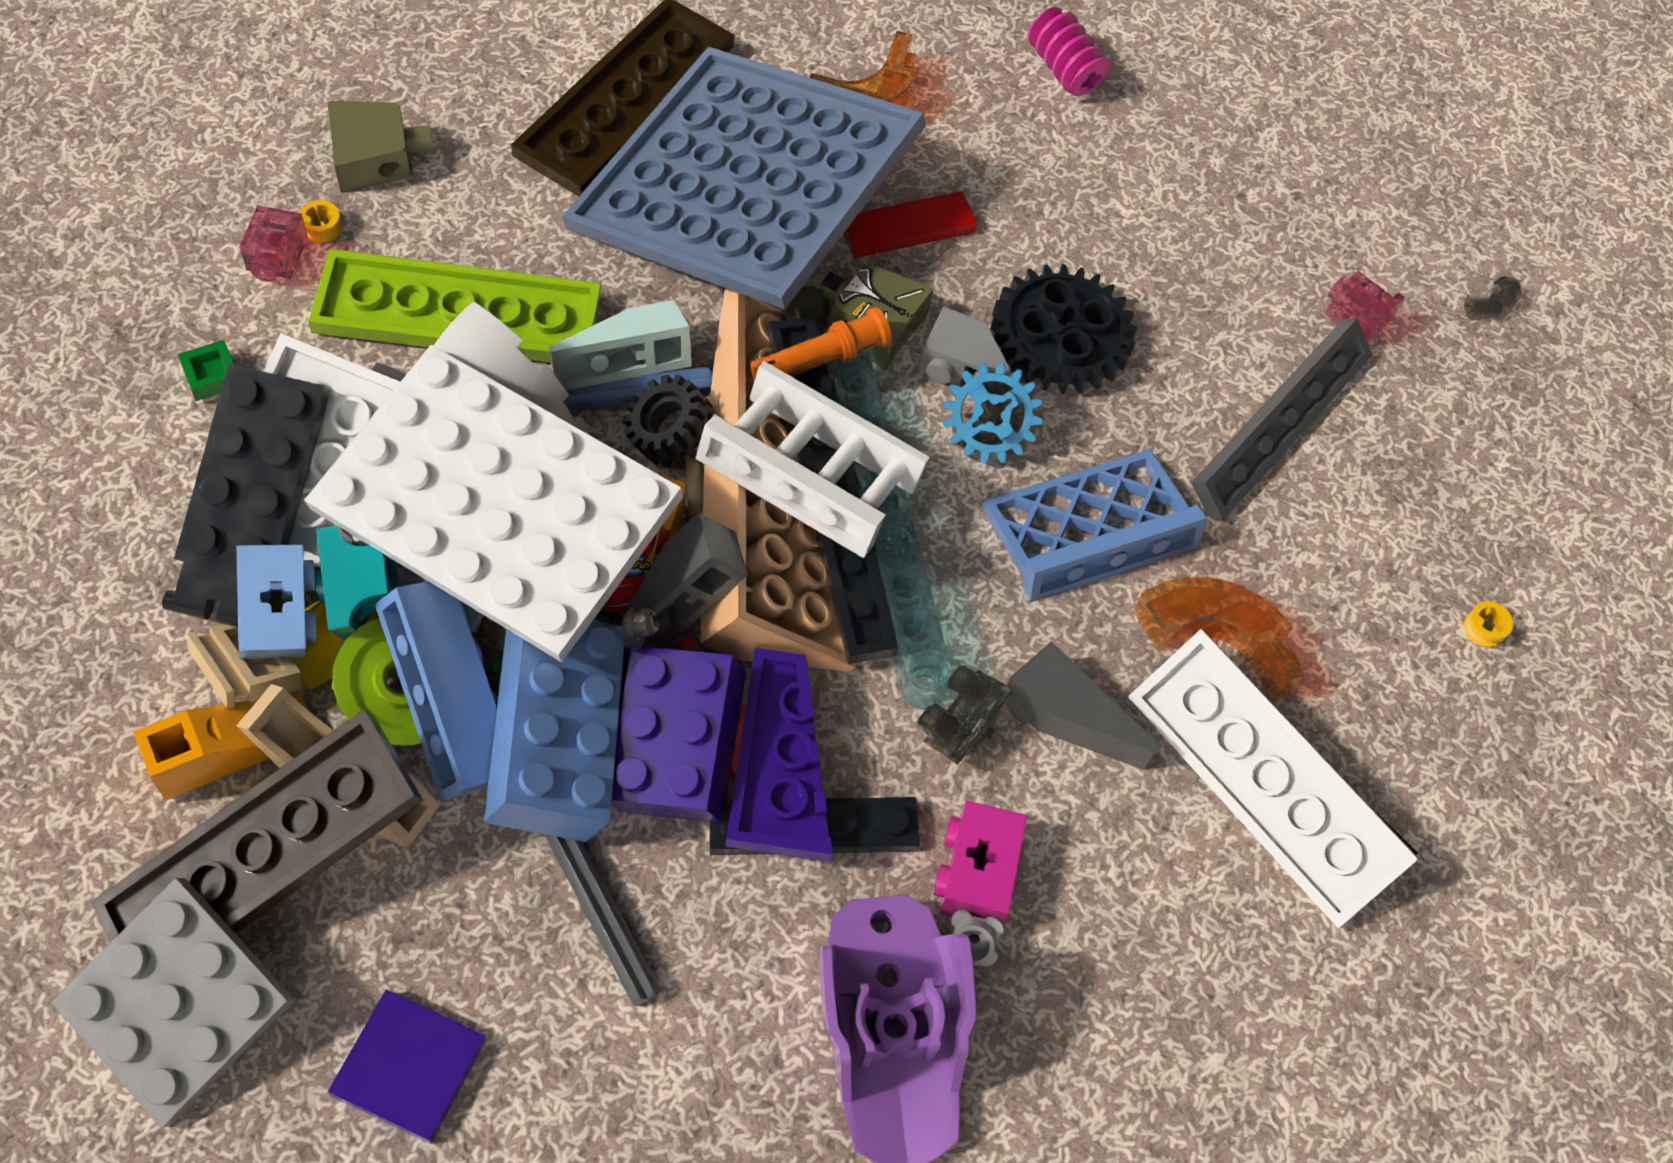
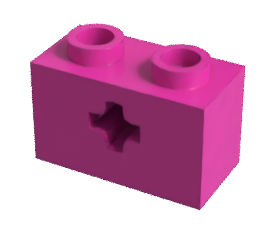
M966 800L960 817L950 816L943 844L944 847L952 848L949 866L940 864L933 890V895L942 897L939 914L952 917L956 911L966 909L973 916L981 918L996 916L1004 923L1009 914L1027 815ZM973 856L982 858L983 871L974 869Z

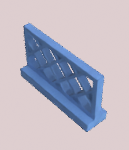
M1151 450L984 500L983 508L993 528L1023 577L1022 587L1030 602L1199 548L1207 517L1198 505L1188 506ZM1145 466L1152 478V482L1149 486L1127 479L1125 476L1127 471ZM1098 481L1113 487L1108 499L1084 491L1086 484ZM1119 490L1144 497L1141 508L1115 501ZM1057 494L1072 501L1066 512L1042 504L1044 497ZM1153 500L1171 506L1174 512L1161 516L1148 512L1147 509L1150 501ZM1078 503L1103 510L1099 522L1075 515L1074 511ZM1016 507L1028 512L1029 515L1025 524L1022 525L1005 519L1000 510ZM1110 513L1135 521L1134 525L1122 529L1105 524ZM1036 516L1061 523L1057 534L1053 535L1031 528ZM1068 526L1093 534L1091 539L1078 543L1063 538ZM1025 539L1048 546L1050 549L1047 553L1028 558L1022 546Z

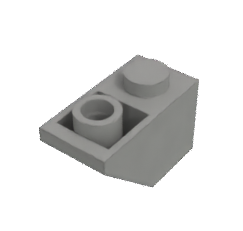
M943 306L924 344L918 371L926 373L930 379L937 383H951L960 387L966 384L962 372L967 370L974 377L979 376V364L981 363L986 364L989 373H995L999 362L1005 363V375L1009 377L1012 375V371L986 322ZM998 381L983 383L991 394L1002 396L1006 394L1009 386Z

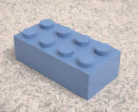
M593 620L563 662L558 661L506 629L484 823L587 842L610 823L626 627Z

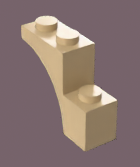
M273 684L267 688L236 725L279 768L334 731L302 706L283 687ZM407 772L423 801L375 836L409 848L441 804L410 772Z

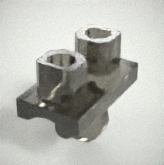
M963 665L958 666L948 679L947 687L957 695L951 706L946 710L934 703L928 706L917 720L918 725L927 735L923 742L957 765L968 751L973 754L984 739L995 747L1000 743L1003 738L993 727L1003 715L1000 709L1013 693L1008 686L979 670L975 672Z

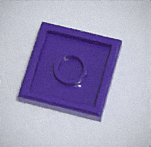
M386 989L327 1092L331 1097L432 1144L487 1041L486 1036Z

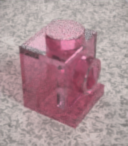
M257 205L239 246L247 271H250L257 279L265 282H274L277 277L292 278L303 248L307 247L309 242L302 214Z
M1357 271L1350 278L1346 275L1342 276L1331 288L1328 297L1332 300L1325 315L1337 324L1342 319H1358L1367 343H1369L1392 321L1405 297L1400 293L1392 297L1378 284L1371 281L1360 271Z

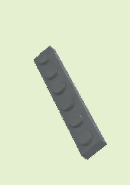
M1342 319L1191 482L1209 517L1216 520H1224L1370 359L1373 354L1358 319Z

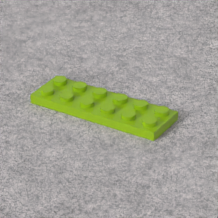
M329 249L308 324L311 333L429 347L430 345H435L447 327L474 301L523 340L518 347L526 354L529 360L551 363L550 346L596 324L601 299V283Z

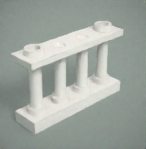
M763 361L758 368L749 398L754 402L752 406L734 425L714 415L704 426L695 459L864 558L873 547L886 514L877 509L896 485L913 494L930 457ZM771 412L796 426L776 450L751 436ZM812 437L837 450L818 475L793 460ZM853 461L879 475L861 499L835 485Z

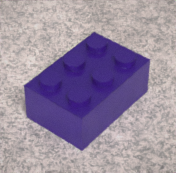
M632 646L618 719L612 806L621 812L721 823L747 673L733 655Z

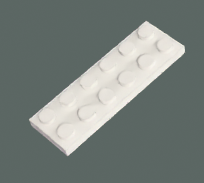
M1199 630L1128 696L1338 929L1419 859L1204 630Z

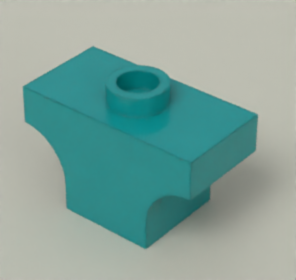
M338 526L316 529L321 571L315 573L316 592L319 600L325 602L328 630L342 640H346L353 632H357L359 627L366 624L368 618L377 611L375 604L396 587H399L396 562L370 545H353L351 538Z

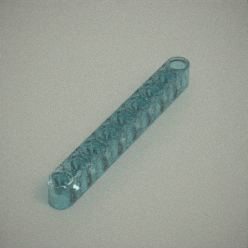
M869 350L857 353L856 359L850 362L837 359L826 363L836 403L890 434ZM853 461L852 467L861 499L879 475L866 470L865 466ZM896 485L879 506V508L889 510L890 513H884L886 516L874 542L873 550L898 644V652L893 657L902 696L915 709L931 710L939 706L944 699L951 678V665L906 492ZM895 549L901 552L902 554L892 555L890 553H887L885 550ZM904 590L913 595V597L904 598L897 595L895 591ZM916 633L925 640L913 641L907 638L905 634ZM928 677L932 679L936 683V685L924 686L920 684L915 678Z

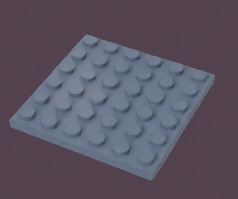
M708 47L566 211L562 218L568 230L785 310L926 127L924 113Z

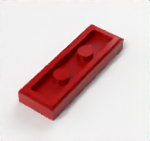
M959 191L860 212L843 235L855 259L975 233L977 222L963 192Z

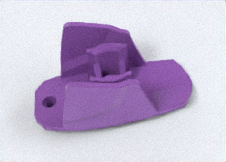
M908 895L852 899L833 915L828 943L820 945L819 977L823 1016L830 1033L841 1100L854 1151L873 1163H930L942 1156L959 1140L960 1088L969 1051V1035L976 1021L975 984L970 940L968 935L962 933L941 936L930 908ZM884 918L890 923L891 930L887 933H878L872 928L871 923L874 919ZM882 966H889V970L896 975V985L884 987L877 981V974L882 970Z

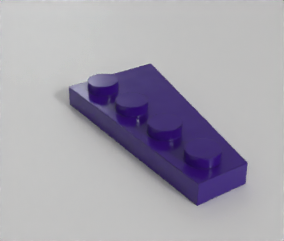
M755 647L725 847L831 862L833 850L826 818L827 806L820 774V755L813 723L814 711L806 655Z

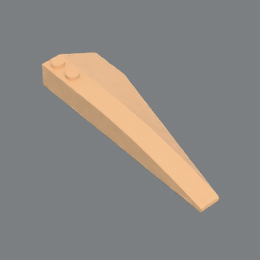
M725 288L713 366L710 403L713 406L711 409L717 416L734 425L754 403L749 399L755 381L751 370V361L773 354L768 336L769 322L781 321L779 314L784 309ZM771 412L751 436L776 450L790 434V423ZM796 456L793 460L799 463L798 456ZM704 465L702 515L735 531L748 576L701 616L700 644L721 653L733 655L741 661L753 662L756 647L806 655L808 668L845 672L855 669L856 663H847L816 530L716 470Z

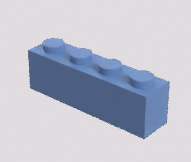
M429 581L396 587L378 601L375 607L440 801H447L487 789L498 698L494 691L490 689L483 669L482 651L471 634L466 619V605Z

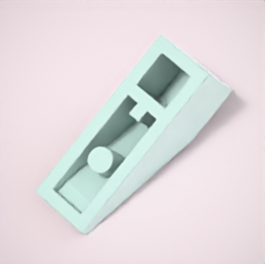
M674 300L628 308L549 347L552 373L565 390L692 367L689 325Z

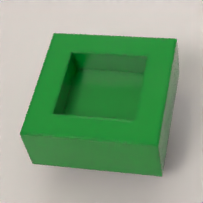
M225 340L177 354L195 401L220 394L228 363L234 365Z

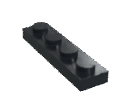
M916 797L825 798L829 837L831 836L833 853L918 852L920 842ZM726 800L721 823L709 822L710 855L773 854L725 847L732 800Z

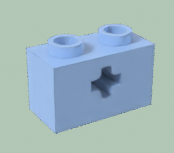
M303 545L236 546L239 659L305 657L306 643L316 642L315 611H305L304 591H315L314 560H303ZM272 591H282V599L284 601H292L283 604L282 613H272L271 605L266 603V601L270 600Z

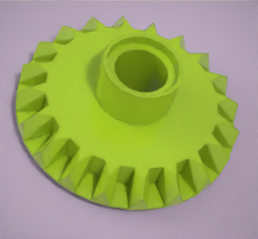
M375 619L359 627L357 632H353L341 646L332 667L333 680L331 689L334 690L337 699V709L342 710L348 720L363 709H366L374 714L392 746L399 745L411 748L421 744L405 694L393 691L387 682V678H399L380 619Z

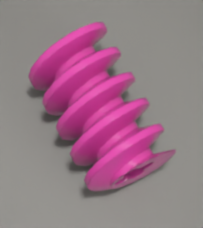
M1058 7L1048 8L1033 21L1028 30L1027 38L1030 45L1044 59L1046 66L1053 71L1055 78L1061 82L1064 90L1073 96H1081L1088 93L1110 73L1112 68L1110 59L1103 57V50L1095 45L1092 36L1086 34L1085 27L1078 23L1076 15L1072 12L1062 13V9Z

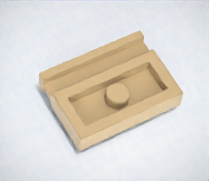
M221 624L210 627V634L197 636L195 631L187 633L188 651L227 709L235 707V701L248 698L250 703L257 701L271 684L283 687L287 692L301 688V672L290 657L239 659L238 627Z

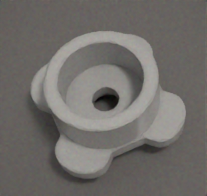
M966 909L956 911L951 919V923L954 926L953 934L962 933L968 935L973 966H990L994 964L998 958V952L995 949L996 941L1004 932L1002 921L996 916L988 918L973 916ZM977 934L980 937L979 941H972L970 935Z

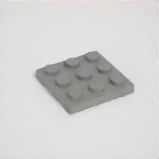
M175 878L51 1003L158 1126L164 1128L174 1123L269 1028L295 999L194 887L184 878Z

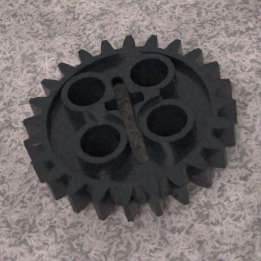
M1046 264L1043 266L1041 276H1038L1031 268L1027 269L1024 280L1014 276L1010 288L1003 287L999 300L995 302L990 330L995 332L994 339L998 347H1002L1001 353L1005 360L1013 359L1012 373L1017 369L1027 371L1025 383H1030L1035 378L1042 379V390L1044 391L1050 387L1051 383H1058L1061 394H1065L1068 384H1073L1079 394H1082L1087 382L1094 388L1100 389L1104 378L1113 381L1118 369L1124 370L1136 342L1133 339L1137 331V326L1131 324L1134 311L1123 310L1127 298L1112 297L1115 289L1114 284L1102 288L1099 286L1101 275L1097 274L1090 280L1085 279V272L1082 267L1077 270L1075 275H1071L1066 264L1061 265L1059 273H1053Z

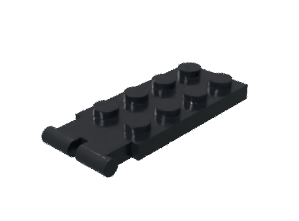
M228 363L174 559L183 561L175 591L167 590L163 596L162 608L164 610L208 620L213 613L215 602L218 601L216 621L238 627L236 546L289 545L331 391L329 388L320 384Z

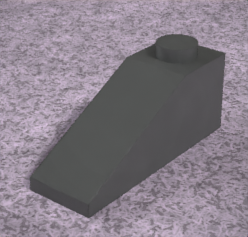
M698 513L663 545L617 623L618 626L626 627L624 655L630 656L632 646L666 648L748 576L735 531Z
M1052 642L1009 678L1002 696L1006 700V706L1013 717L1022 723L1029 722L1037 731L1143 770L1151 764L1162 746Z

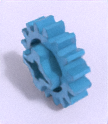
M999 362L995 373H989L986 364L981 363L979 364V376L974 377L967 370L962 372L966 384L963 387L951 384L949 389L956 395L955 401L943 402L942 406L953 411V417L943 421V426H955L957 433L950 439L951 443L954 444L964 440L967 445L963 455L966 457L971 455L975 449L981 451V463H987L991 453H997L999 461L1004 463L1007 459L1006 450L1011 448L1019 456L1022 455L1024 451L1020 441L1024 438L1027 441L1035 442L1037 439L1029 430L1030 426L1043 424L1042 418L1033 415V409L1043 405V401L1041 399L1031 400L1029 393L1036 387L1035 383L1031 382L1022 386L1019 381L1023 371L1017 369L1010 377L1005 375V363ZM998 381L1011 386L1013 389L1003 396L991 394L983 383ZM970 394V397L975 402L973 416L963 423L962 407L967 395ZM1012 399V402L1005 407L1006 410L1000 414L1003 420L1000 425L997 426L995 422L990 421L975 427V423L982 419L981 416L986 412L983 406L986 401L989 400L990 403L996 405ZM1023 403L1025 410L1024 421L1017 433L1011 424L1013 409ZM981 431L993 432L998 435L1003 443L986 444L976 440L974 436Z

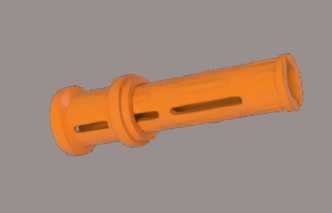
M878 307L867 309L865 316L847 323L842 320L832 323L828 332L751 361L754 379L756 378L758 368L763 361L791 377L837 359L850 362L856 359L857 353L875 346L880 348L890 346L892 343L891 329L881 309Z

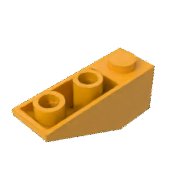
M301 692L290 693L307 709ZM249 700L235 702V707L229 709L224 704L185 710L133 731L149 776L165 801L270 759L236 726L257 701L251 703Z

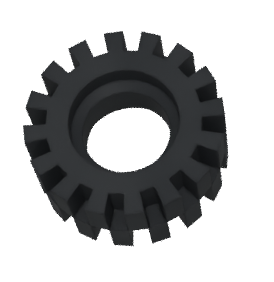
M669 375L661 376V384H658L652 379L647 382L649 387L647 392L644 393L639 388L635 393L639 398L638 402L629 401L626 407L632 415H624L623 423L627 426L624 429L625 435L651 463L657 466L660 463L664 468H671L672 461L678 466L686 464L684 456L689 455L693 460L696 458L697 451L695 449L700 444L704 426L716 413L711 409L713 406L710 401L690 380H685L679 375H675L674 379ZM681 410V414L675 424L669 429L658 433L660 425L665 418L673 412Z

